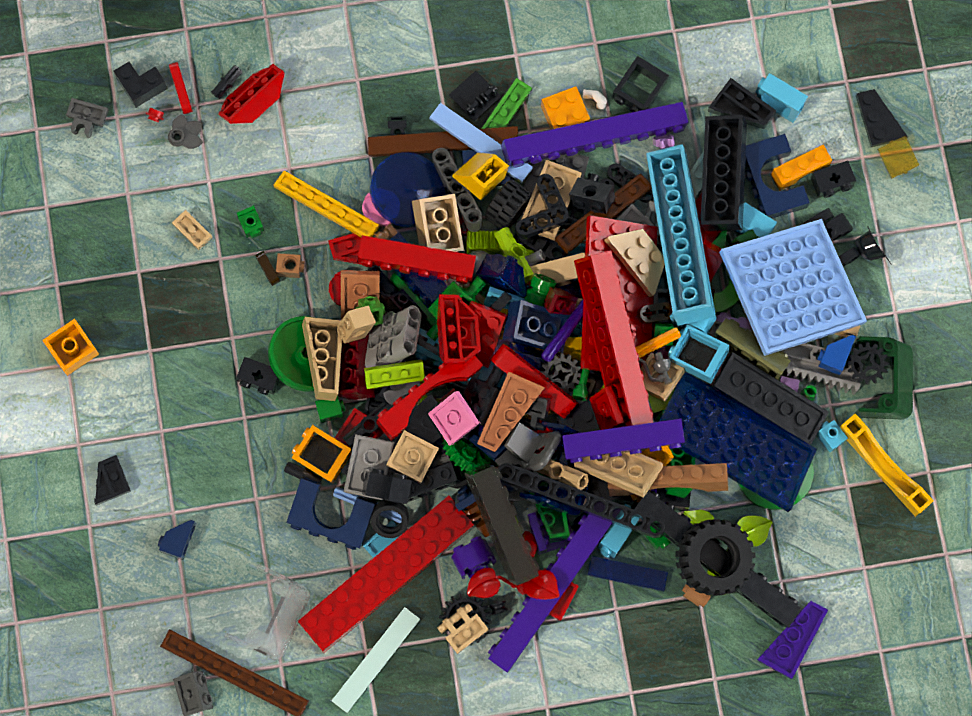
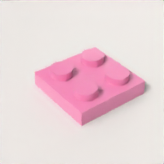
M459 391L452 393L428 413L449 446L455 444L480 423Z

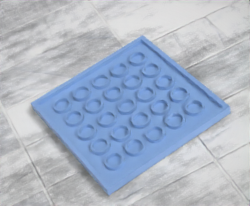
M822 219L721 249L719 252L764 356L857 327L867 322Z

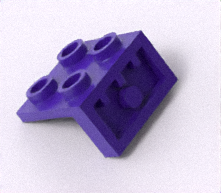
M535 512L528 514L527 519L532 535L536 540L539 555L560 549L562 546L566 547L569 544L568 540L550 543L540 516L536 515ZM567 516L569 534H571V533H572V529H571V526H570V523H569V519H568V516Z

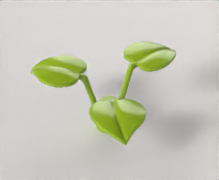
M705 510L684 511L683 513L691 519L690 523L693 525L701 523V521L714 519V516ZM745 516L737 522V525L741 527V531H746L749 535L747 540L752 541L753 547H757L767 539L772 521L761 516ZM709 570L707 571V573H708L709 575L715 576V575H714L713 573H711Z

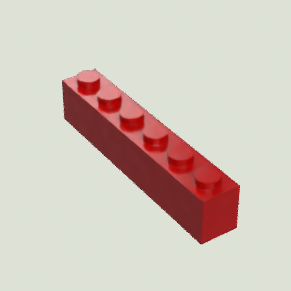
M363 235L357 257L358 262L366 267L376 265L380 266L383 270H391L393 268L405 274L415 272L422 277L432 275L444 281L454 279L461 284L472 283L476 263L475 255Z

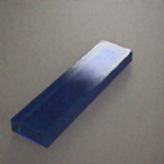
M591 556L587 576L664 592L668 572Z

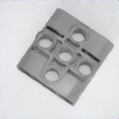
M409 306L397 313L390 311L384 317L383 324L372 327L365 358L366 368L401 363L404 358L416 352L421 322V312L416 306Z

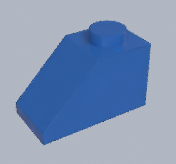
M848 336L827 345L824 350L821 349L817 358L820 361L818 367L840 375L856 336Z

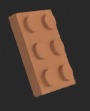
M341 270L342 320L348 311L358 307V299L373 296L377 297L380 301V271Z

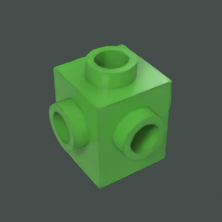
M373 296L358 299V307L356 309L369 305L376 322L375 325L383 324V315L385 314L383 303H380L379 299Z

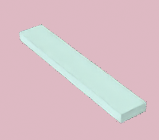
M404 607L335 695L332 702L348 713L420 619Z

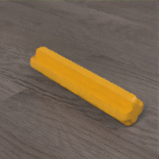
M673 328L635 347L639 358L680 338L681 334L678 328Z

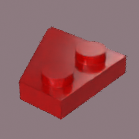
M353 233L328 240L333 260L361 265L357 258L361 237Z

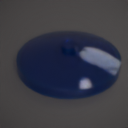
M403 152L385 158L376 167L370 180V197L374 207L383 218L399 226H416L412 201L445 195V186L435 165L425 157L415 153Z

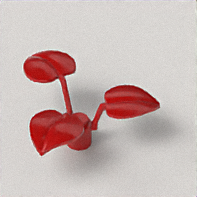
M522 531L514 535L507 541L505 546V552L510 559H519L521 573L515 576L514 582L501 575L496 576L495 570L492 568H483L471 577L467 588L469 597L489 598L498 593L501 587L499 580H502L511 585L512 588L516 587L520 594H527L534 599L547 600L560 597L556 577L551 571L539 570L533 574L532 578L528 577L524 571L522 559H532L537 552L536 540L528 531Z

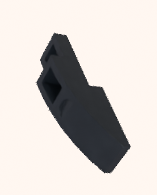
M374 265L366 270L380 271V303H383L386 311L397 313L414 305L421 312V322L428 317L404 289L399 291L378 266Z

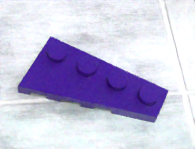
M810 601L796 616L792 624L783 630L757 661L792 679L828 610Z

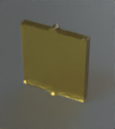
M906 136L895 141L891 140L889 144L877 149L891 179L903 173L907 174L909 170L919 166Z

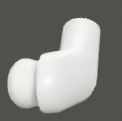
M583 89V99H591L597 102V109L606 108L607 99L601 92Z

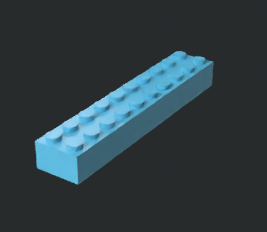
M681 144L646 153L673 316L678 326L716 317L688 156L685 148Z

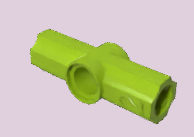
M508 227L497 231L494 236L504 252V264L513 269L521 284L531 281L534 273L525 259L527 254L525 247L516 242Z

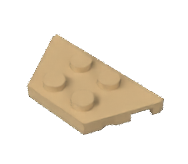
M641 229L605 238V242L649 297L654 296L665 263L663 254L647 233Z

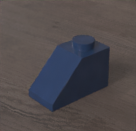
M189 520L166 531L165 535H161L159 539V551L183 560L195 530L196 522Z

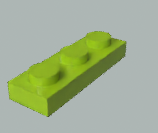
M422 359L364 368L367 389L423 381L425 378Z

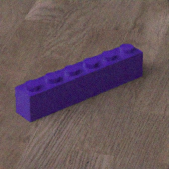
M682 419L563 435L565 457L571 463L582 462L584 457H590V460L602 459V455L610 454V457L622 456V452L630 451V455L642 453L641 449L648 448L650 452L660 451L662 446H669V449L681 448V444L685 443Z

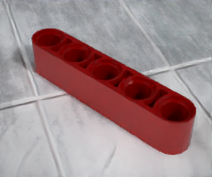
M502 344L492 356L491 361L506 374L511 372L545 387L539 396L550 398L549 408L560 417L565 419L578 404L568 393L507 345Z

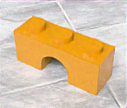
M823 144L774 168L771 177L779 191L796 184L803 176L829 167L832 159Z

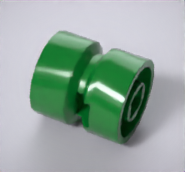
M534 273L531 279L532 288L527 290L524 298L525 301L544 307L543 303L550 287H556L557 282L548 276Z

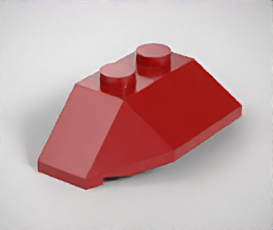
M271 64L268 68L252 74L225 99L218 113L219 116L230 124L253 123L279 99L285 75L284 71Z
M439 294L437 328L440 358L444 364H464L481 351L478 315L462 301L459 295Z

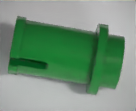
M809 385L800 394L813 401L817 390L814 386Z

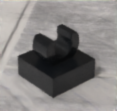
M406 116L387 117L390 134L394 135V130L400 129L401 135H404V128H407Z

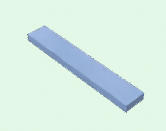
M442 103L438 105L429 117L431 121L477 153L495 154L505 162L501 144ZM524 163L523 166L517 168L509 166L507 174L522 184L533 167L528 163Z

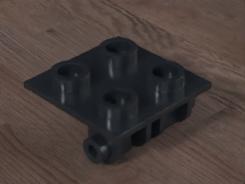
M477 71L472 73L449 94L473 121L478 119L501 98V95L497 92L498 89L494 85L491 86Z

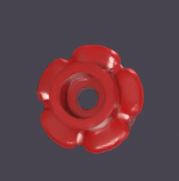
M149 108L148 113L146 112L150 120L159 123L160 119H164L162 118L164 112Z

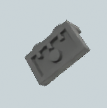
M203 671L190 672L173 679L183 716H191L213 709L212 697L209 694L207 679Z

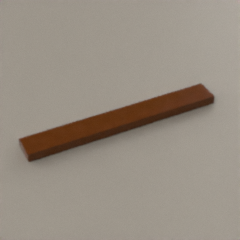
M518 126L479 129L501 145L504 139L518 137ZM447 131L368 137L369 157L432 153L437 148H445L447 151L473 150Z
M170 629L160 645L161 648L294 716H302L309 703V700Z

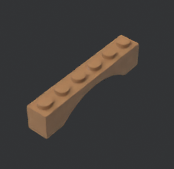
M727 463L663 466L649 490L681 487L708 492L728 491ZM608 482L610 496H629L634 494Z

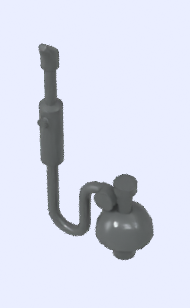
M661 352L654 354L656 363L652 367L657 373L661 374L656 378L651 376L647 363L643 359H639L638 362L643 364L649 380L664 382L665 385L672 383L667 373L671 367L670 359H663Z

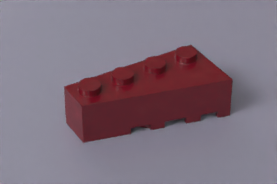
M370 331L365 338L345 344L342 340L338 397L348 400L375 397V388L367 389L364 373Z

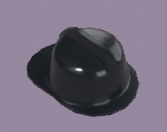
M867 226L869 231L855 240L859 253L863 258L871 261L886 257L877 245L869 226Z

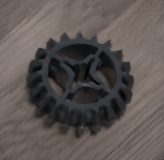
M461 593L458 594L459 600L452 596V604L449 601L445 602L449 608H441V611L446 614L439 615L441 620L449 619L450 613L454 608L457 610L461 607V604H469L477 608V610L467 614L469 617L471 616L472 618L476 614H481L484 624H492V620L486 619V617L491 616V612H484L489 606L481 607L484 600L480 599L477 603V597L473 596L471 600L467 593L466 599L462 598ZM462 618L453 625L455 628H459L464 624L460 622ZM447 629L443 634L450 633V631Z

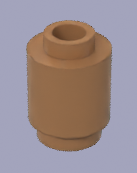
M687 584L682 589L684 592L683 597L703 608L712 596L696 592L695 588H690Z

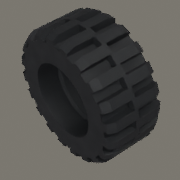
M720 519L705 520L692 525L690 530L684 532V538L679 540L678 546H680V549L676 551L675 557H679V562L676 563V566L681 569V578L686 579V584L690 588H695L696 592L706 595L731 594L737 588L743 587L745 585L744 581L749 580L751 577L750 570H754L755 564L752 563V558H756L755 552L751 551V547L754 545L752 541L747 540L749 535L746 531H741V527L737 524H731V521ZM714 538L722 540L728 546L731 555L728 569L720 576H711L706 573L700 562V552L706 541Z

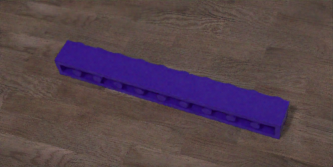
M683 102L504 139L501 148L506 164L517 168L523 166L524 163L531 162V164L541 162L542 159L549 158V160H554L565 154L573 156L579 151L591 152L598 147L605 149L617 143L624 145L635 139L643 141L648 139L649 136L656 135V137H661L668 132L680 133L684 131L689 121Z
M597 503L594 506L596 512H602L605 509L603 503ZM618 509L613 512V517L615 519L617 518L621 510ZM585 514L578 523L581 525L577 532L573 530L567 539L569 541L567 547H561L556 554L558 560L555 564L550 563L546 569L555 575L560 597L542 600L527 596L522 603L525 606L521 612L517 611L510 620L513 622L509 629L505 627L499 637L502 640L498 645L494 643L489 650L490 657L488 659L507 673L510 671L613 523L590 514L588 516Z

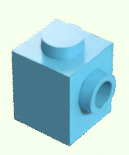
M835 420L830 423L828 421L824 422L817 433V437L829 452L835 450L848 439Z

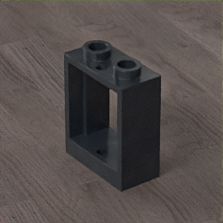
M637 56L613 91L612 98H614L617 104L630 108L631 112L649 109L667 83L669 75ZM635 70L657 83V86L644 105L621 91Z

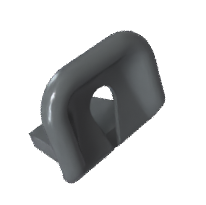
M519 422L512 430L504 446L521 461L523 469L535 472L543 469L548 464L561 441L562 435L559 431L537 434ZM545 446L539 454L534 453L536 450Z

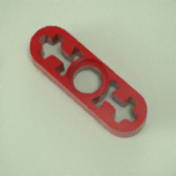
M178 62L171 63L169 68L183 114L191 113L193 111Z

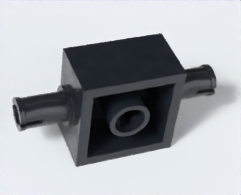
M493 366L488 379L484 380V382L472 376L462 394V397L480 422L479 424L484 427L500 392L497 385L505 373L496 366ZM473 429L469 431L465 436H463V438L469 440V437Z

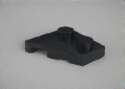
M117 455L98 462L96 496L94 498L96 506L131 492Z

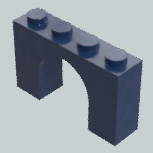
M785 134L746 145V179L748 182L751 181L753 187L751 188L752 196L754 199L757 198L759 204L757 205L758 211L771 219L806 209L810 203L804 185L778 192L768 188L761 178V169L764 165L789 157L791 149Z
M306 477L301 478L286 523L291 524L290 527L301 531L302 528L308 530L310 535L316 537L320 535L325 536L332 543H338V541L345 543V547L349 549H360L377 502L358 496L347 523L340 527H329L318 519L315 512V503L322 483Z

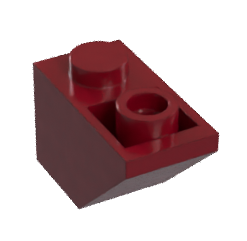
M550 287L543 305L550 313L571 315L576 308L578 297L561 288Z

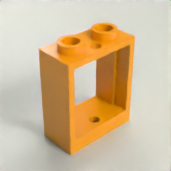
M314 425L311 428L307 427L302 435L304 439L300 445L296 444L292 450V459L333 484L350 458L352 449ZM315 433L342 449L327 474L300 458Z

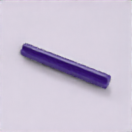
M583 300L542 353V359L550 362L582 320Z

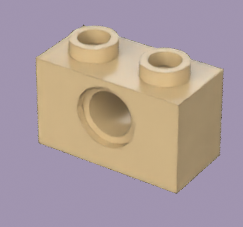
M369 305L348 311L338 324L337 332L344 344L365 338L376 322Z

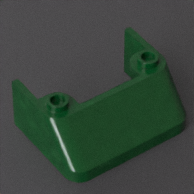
M859 336L854 343V347H859V344L866 347L867 342L870 343L871 347L877 344L878 350L884 349L882 355L892 357V394H884L879 398L878 409L859 408L854 414L859 418L907 419L913 411L912 348L908 344L890 337Z

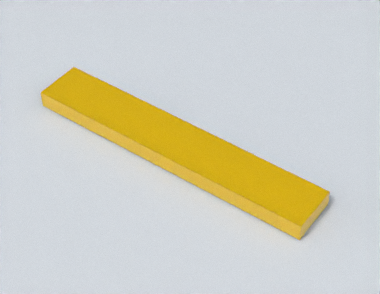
M283 171L274 183V188L359 237H362V235L373 237L379 228V224L286 171Z

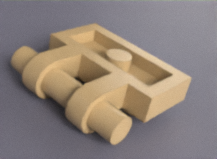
M469 604L463 608H458L454 615L449 619L445 618L442 621L443 623L437 627L441 634L447 629L450 631L451 634L445 639L457 654L489 630L477 614L472 618L467 615L473 610ZM462 618L465 623L456 629L453 625Z

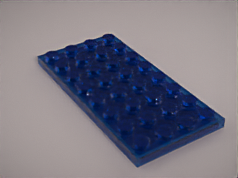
M685 372L677 383L659 420L661 422L682 419L685 443L681 444L679 449L705 464L727 463L728 477L789 512L794 505L817 449Z

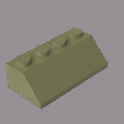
M726 318L713 337L728 344L729 353H735L778 380L791 361L788 359V355L779 351L764 356L755 334L748 329L745 331L739 327L740 324L737 321Z

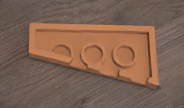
M508 372L477 444L496 452L545 387Z

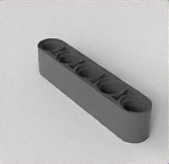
M437 148L432 155L434 168L448 194H455L457 210L466 228L471 232H477L483 225L481 211L470 191L452 176H446L448 173L454 174L458 169L449 152L445 148ZM440 158L445 159L444 161H438ZM456 188L461 189L460 191H454ZM465 203L470 204V205H468V206H466V207H465V206H462V204H465ZM473 218H474V219H478V220L475 221V222H471V221H470V220L473 219Z

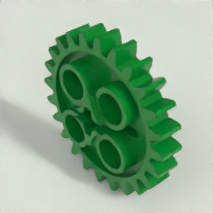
M462 437L451 446L443 439L442 444L444 445L443 449L446 450L445 455L450 456L449 460L454 461L455 466H460L461 471L465 470L468 475L473 474L475 478L479 476L481 480L484 477L488 480L496 475V462L480 448L472 444L470 439L466 440Z

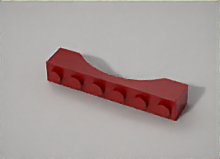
M476 356L464 364L442 363L438 367V372L428 374L423 379L424 383L420 386L417 384L408 391L409 395L404 399L402 396L393 402L394 406L390 410L386 408L377 415L379 417L376 422L377 425L392 441L406 430L413 408L427 392L445 383L467 381L482 369L483 364Z

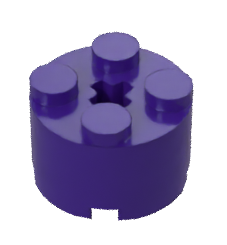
M481 536L473 538L470 541L471 543L465 546L461 544L453 549L454 554L451 556V559L462 579H465L467 575L470 579L478 570L488 568L491 562L493 565L497 562L487 541L482 539Z

